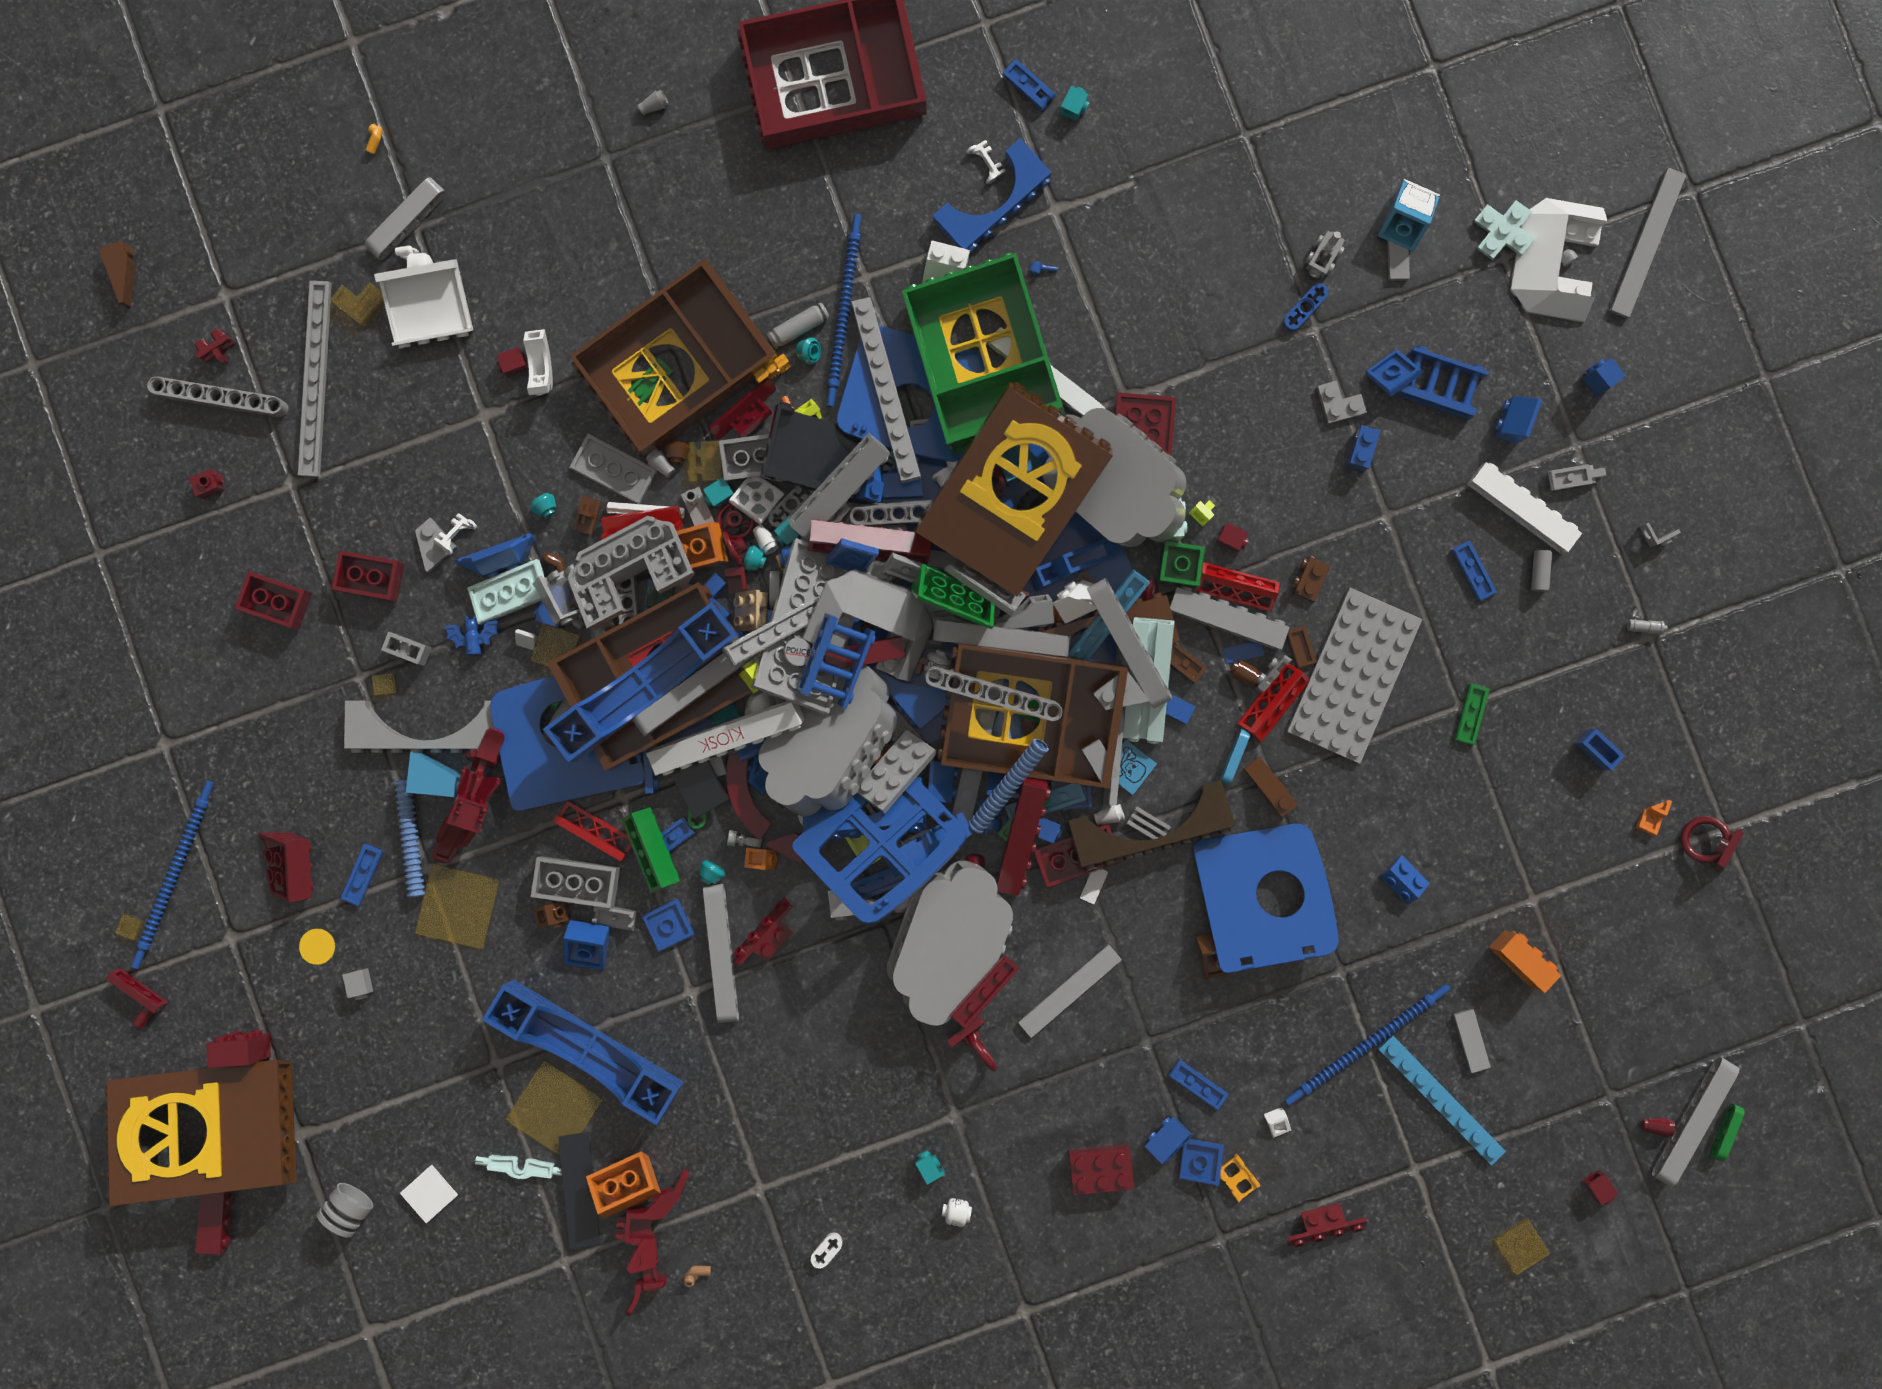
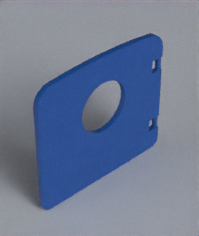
M879 326L896 389L905 385L918 386L924 389L933 401L934 409L929 420L918 427H907L915 456L947 462L959 461L964 452L952 455L946 444L915 335ZM860 338L838 411L837 424L839 429L847 435L863 440L870 433L886 448L891 449ZM967 349L955 354V359L965 369L975 373L985 371L980 352Z
M554 676L499 691L494 695L490 703L494 728L501 730L505 735V740L499 752L510 803L515 810H525L639 785L645 780L641 755L636 757L637 764L631 765L630 761L613 770L605 771L594 750L577 762H568L558 748L544 738L540 726L544 711L548 706L557 701H567Z
M1289 824L1200 840L1194 844V857L1216 955L1222 972L1234 973L1323 957L1332 954L1337 948L1339 938L1331 893L1318 847L1311 830L1307 826ZM1272 872H1285L1294 876L1300 882L1304 892V901L1298 912L1289 917L1280 918L1266 913L1261 908L1257 900L1256 889L1259 881L1265 875ZM1313 946L1314 953L1303 954L1302 948ZM1251 957L1253 964L1241 966L1240 959Z

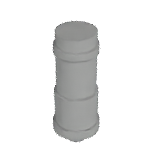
M1629 619L1627 631L1663 635L1667 631V625H1665L1664 621Z

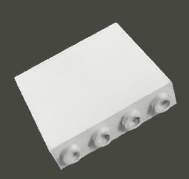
M457 259L374 274L376 282L380 283L394 342L391 343L392 346L398 345L399 348L410 347V342L418 341V345L430 343L429 339L437 338L438 341L448 340L449 335L456 334L458 338L469 336L468 332L473 331Z

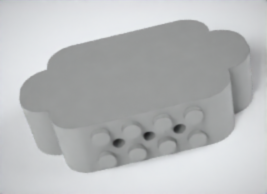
M1094 408L1086 412L1082 418L1068 415L1077 421L1076 425L1080 428L1086 427L1094 432L1093 436L1098 440L1103 438L1108 441L1113 451V457L1076 512L1108 540L1125 547L1138 546L1147 537L1154 541H1166L1172 538L1185 520V509L1179 499L1186 489V477L1183 471L1175 465L1177 461L1164 451L1160 452L1162 448L1149 438L1146 440L1148 436L1140 429L1132 426L1133 423L1119 413L1115 415L1104 408ZM1045 449L1047 454L1050 456L1045 462V464L1053 461L1054 459L1052 455ZM1057 469L1043 475L1044 482L1051 489H1054L1056 486Z
M866 664L862 666L853 690V700L851 704H848L847 709L838 705L839 699L833 697L830 711L827 715L800 706L805 718L800 725L801 727L789 732V729L784 730L781 735L774 738L768 736L760 748L759 763L769 773L765 783L768 795L799 816H811L819 811L822 806L829 810H838L846 806L858 792L860 784L868 776L870 768L880 757L883 747L890 741L895 730L897 715L894 709L887 704L889 687ZM845 668V669H842V670H845V671H848V672H849V671H850V668ZM838 678L837 690H843L846 679Z
M957 861L951 864L944 874L936 873L910 897L887 962L888 977L902 994L905 1005L915 1019L929 1025H942L952 1018L949 1014L994 966L1000 956H1003L1006 948L1004 945L1006 938L1010 937L1012 932L1013 912L1011 906L997 894L995 879L977 864L968 861Z

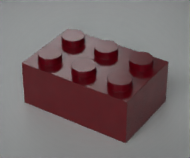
M339 550L331 589L342 593L397 602L404 563Z
M248 571L234 609L299 630L312 593Z
M262 1029L251 1030L247 1033L233 1031L230 1034L214 1037V1041L206 1043L207 1068L245 1066L271 1057L270 1032L262 1033Z
M1128 1144L1068 1150L1071 1184L1074 1195L1134 1189L1131 1154Z

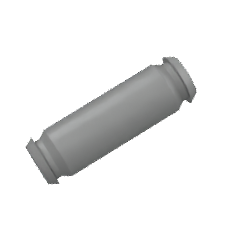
M818 303L817 306H812L773 328L772 332L768 331L767 337L774 349H778V346H784L819 326L825 319L828 320L830 316L824 305Z

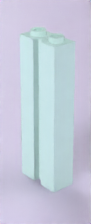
M1134 617L1133 627L1168 688L1174 621ZM1129 667V674L1132 676V678L1135 680V682H1136V683L1138 684V686L1141 688V686H1140V684L1138 683V681H1137L1135 675L1133 674L1131 668ZM1149 701L1126 706L1123 738H1127L1131 742H1138L1139 738L1147 739V742L1151 744L1163 742L1167 702L1156 708H1153Z

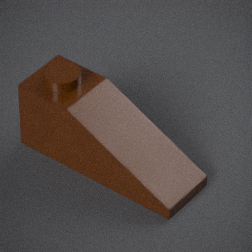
M118 241L98 250L119 304L130 308L132 305L136 267L133 258L135 253L130 245Z
M1258 757L1243 768L1277 817H1283L1298 806L1288 790L1261 757Z

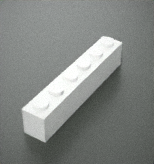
M1486 462L1478 468L1467 483L1468 486L1561 555L1569 552L1582 534L1575 524L1566 522L1562 519V515L1559 512L1550 510L1546 507L1544 501L1531 496L1528 489L1516 485L1513 478L1500 473L1498 467L1494 464Z

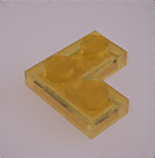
M371 282L367 284L358 297L342 285L330 299L331 302L362 326L384 300L382 291Z

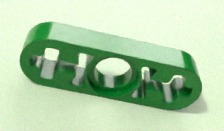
M1736 1104L1728 1106L1711 1147L1710 1156L1721 1162L1727 1159L1744 1117L1745 1110L1743 1107Z

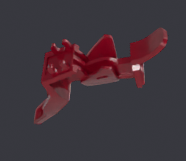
M495 728L487 729L478 749L466 753L465 759L472 761L470 772L467 767L463 766L457 798L449 815L445 816L436 836V845L432 853L434 861L444 864L450 863L457 850L467 847L475 834H479L488 804L485 802L500 784V778L484 777L486 766L491 768L496 766L498 753L505 740V735L501 730Z
M687 1169L681 1171L675 1186L660 1190L661 1194L654 1196L646 1205H635L628 1208L626 1216H619L617 1219L616 1227L618 1228L616 1231L618 1233L615 1234V1237L617 1239H624V1242L627 1244L635 1245L628 1258L627 1270L630 1274L643 1272V1278L637 1279L635 1282L634 1296L625 1311L627 1316H630L635 1309L641 1291L650 1292L661 1289L666 1285L667 1276L665 1274L658 1275L656 1265H658L657 1241L652 1233L651 1224L656 1219H664L682 1195L683 1187L689 1177Z

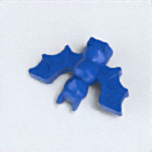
M474 615L473 619L465 616V629L467 631L465 636L462 635L457 625L444 626L448 634L447 639L453 640L456 648L465 646L466 655L472 656L481 655L480 645H490L491 638L498 635L497 625L499 621L485 622L483 631L479 634L477 632L478 623L476 616Z

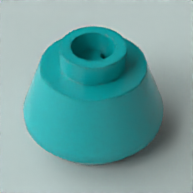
M810 337L798 343L796 354L800 360L812 365L820 358L821 346L815 338Z
M545 493L540 495L530 504V510L539 517L547 519L555 514L556 502L552 494Z
M750 546L743 562L745 571L763 569L766 558L763 557L764 553L756 546Z
M709 860L701 862L699 874L701 875L700 880L708 885H711V883L716 884L725 877V871Z

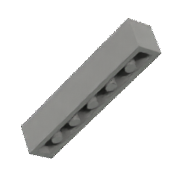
M868 433L788 519L790 526L809 541L811 520L830 522L838 509H842L847 504L851 495L856 494L860 490L865 480H869L874 475L878 466L883 465L888 460L890 455L888 449L873 435Z
M1185 586L1177 587L1174 590L1169 604L1173 614L1277 651L1282 650L1290 628L1285 626L1284 621L1274 619V621L1266 619L1267 616L1262 613L1255 612L1254 615L1249 613L1245 607L1237 606L1235 608L1229 606V602L1225 600H1212L1210 595L1202 592L1199 595L1192 593V589Z

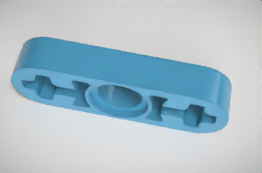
M1240 729L1220 777V780L1225 785L1229 786L1234 778L1248 743L1250 732Z

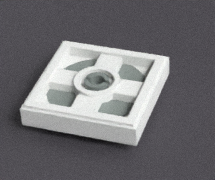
M761 476L748 477L729 499V503L761 525L784 497L785 493Z

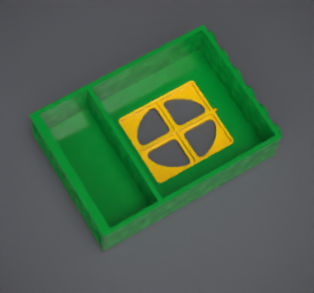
M1007 253L995 260H985L980 265L967 266L962 271L956 273L949 272L944 277L938 279L931 278L926 280L925 283L913 284L902 290L946 444L952 455L966 450L1009 382L1013 384L1018 382L1026 388L1025 392L1030 395L1032 393L1038 395L1043 399V404L1055 406L1060 410V415L1066 416L1016 253ZM986 309L998 314L1007 324L1006 329L983 335L976 315L977 311ZM968 314L975 332V338L958 345H951V333L955 323L961 316ZM1010 337L1011 348L1008 357L1001 366L993 368L986 344L1000 338ZM978 347L985 371L975 373L965 369L957 362L955 354Z

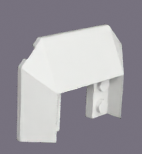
M1545 198L1529 209L1532 212L1520 227L1535 238V240L1522 256L1516 253L1510 291L1522 303V308L1526 313L1584 323L1595 297H1590L1592 282L1558 277L1564 241L1597 247L1599 245L1602 225L1607 222L1604 208Z

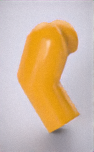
M371 124L368 128L371 137L365 150L375 154L383 130L379 125Z

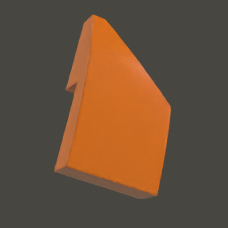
M1668 800L1644 809L1639 817L1636 829L1653 837L1656 836L1663 817L1668 815L1672 801Z

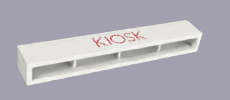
M784 701L654 747L646 754L655 775L662 773L665 776L674 772L675 768H688L695 761L703 763L715 754L717 757L727 754V750L734 748L737 751L746 747L747 743H760L764 740V737L771 736V738L781 735L784 730L789 729V732L797 730L801 727L800 725L805 718L798 704Z

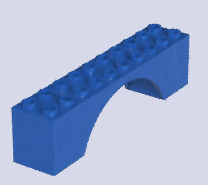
M711 602L679 626L664 643L641 662L600 691L575 704L543 728V730L568 762H577L631 722L634 717L720 655L723 652V647L740 639V636L718 607Z
M516 980L502 985L482 1018V1021L512 1039L542 1048L579 1067L607 1087L623 1106L655 1125H658L684 1084V1081Z

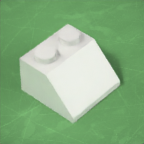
M931 241L922 283L931 278L938 279L944 277L949 272L956 273L962 271L967 267L970 250Z
M1085 580L1077 583L1072 581L1065 585V590L1057 595L1058 598L1053 605L1065 624L1097 609L1087 591V588L1093 585V583Z

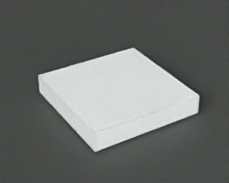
M433 1165L428 1167L400 1193L425 1223L430 1221L458 1195Z

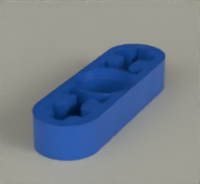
M1322 283L1315 284L1283 319L1284 328L1287 331H1296L1326 299L1328 288ZM1322 290V296H1318L1313 301L1311 298L1316 294V291ZM1306 302L1311 306V310L1303 312L1300 305ZM1298 314L1300 317L1296 320L1295 324L1289 325L1290 320L1288 318L1293 319Z

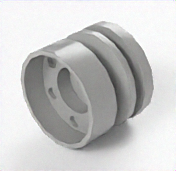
M339 1183L329 1195L330 1200L324 1202L323 1207L317 1212V1218L331 1232L346 1238L352 1237L356 1229L361 1225L360 1220H364L372 1210L373 1202L358 1188L346 1183Z

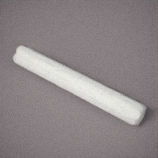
M608 502L606 510L608 514L620 515L666 508L667 506ZM680 508L682 519H684L685 509Z

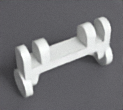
M985 140L978 145L971 146L966 152L968 155L976 154L983 158L989 167V177L986 183L991 184L998 177L1005 174L1006 170L998 171L1002 164L999 162L994 165L988 156V153L992 151L991 147L983 148L988 144Z
M460 514L456 515L458 520L454 518L451 520L454 528L447 535L440 532L438 537L441 540L438 538L433 539L434 543L440 546L448 555L453 553L450 547L451 539L460 530L466 528L475 530L477 528V525L472 520L466 519Z

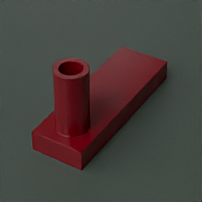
M121 968L109 972L106 980L143 1005L133 1021V1024L139 1028H144L153 1013L164 1009L168 1004L165 999Z

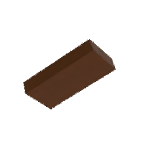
M1305 625L1289 630L1287 640L1296 668L1299 669L1317 663Z

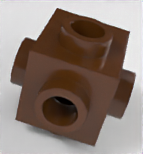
M548 900L544 901V906L533 908L538 928L549 926L550 929L562 926L561 922L569 920L565 902Z

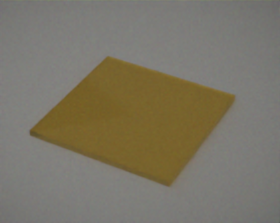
M432 864L415 934L483 949L500 879Z
M544 1060L505 1120L560 1156L558 1136L582 1133L602 1103L603 1098Z

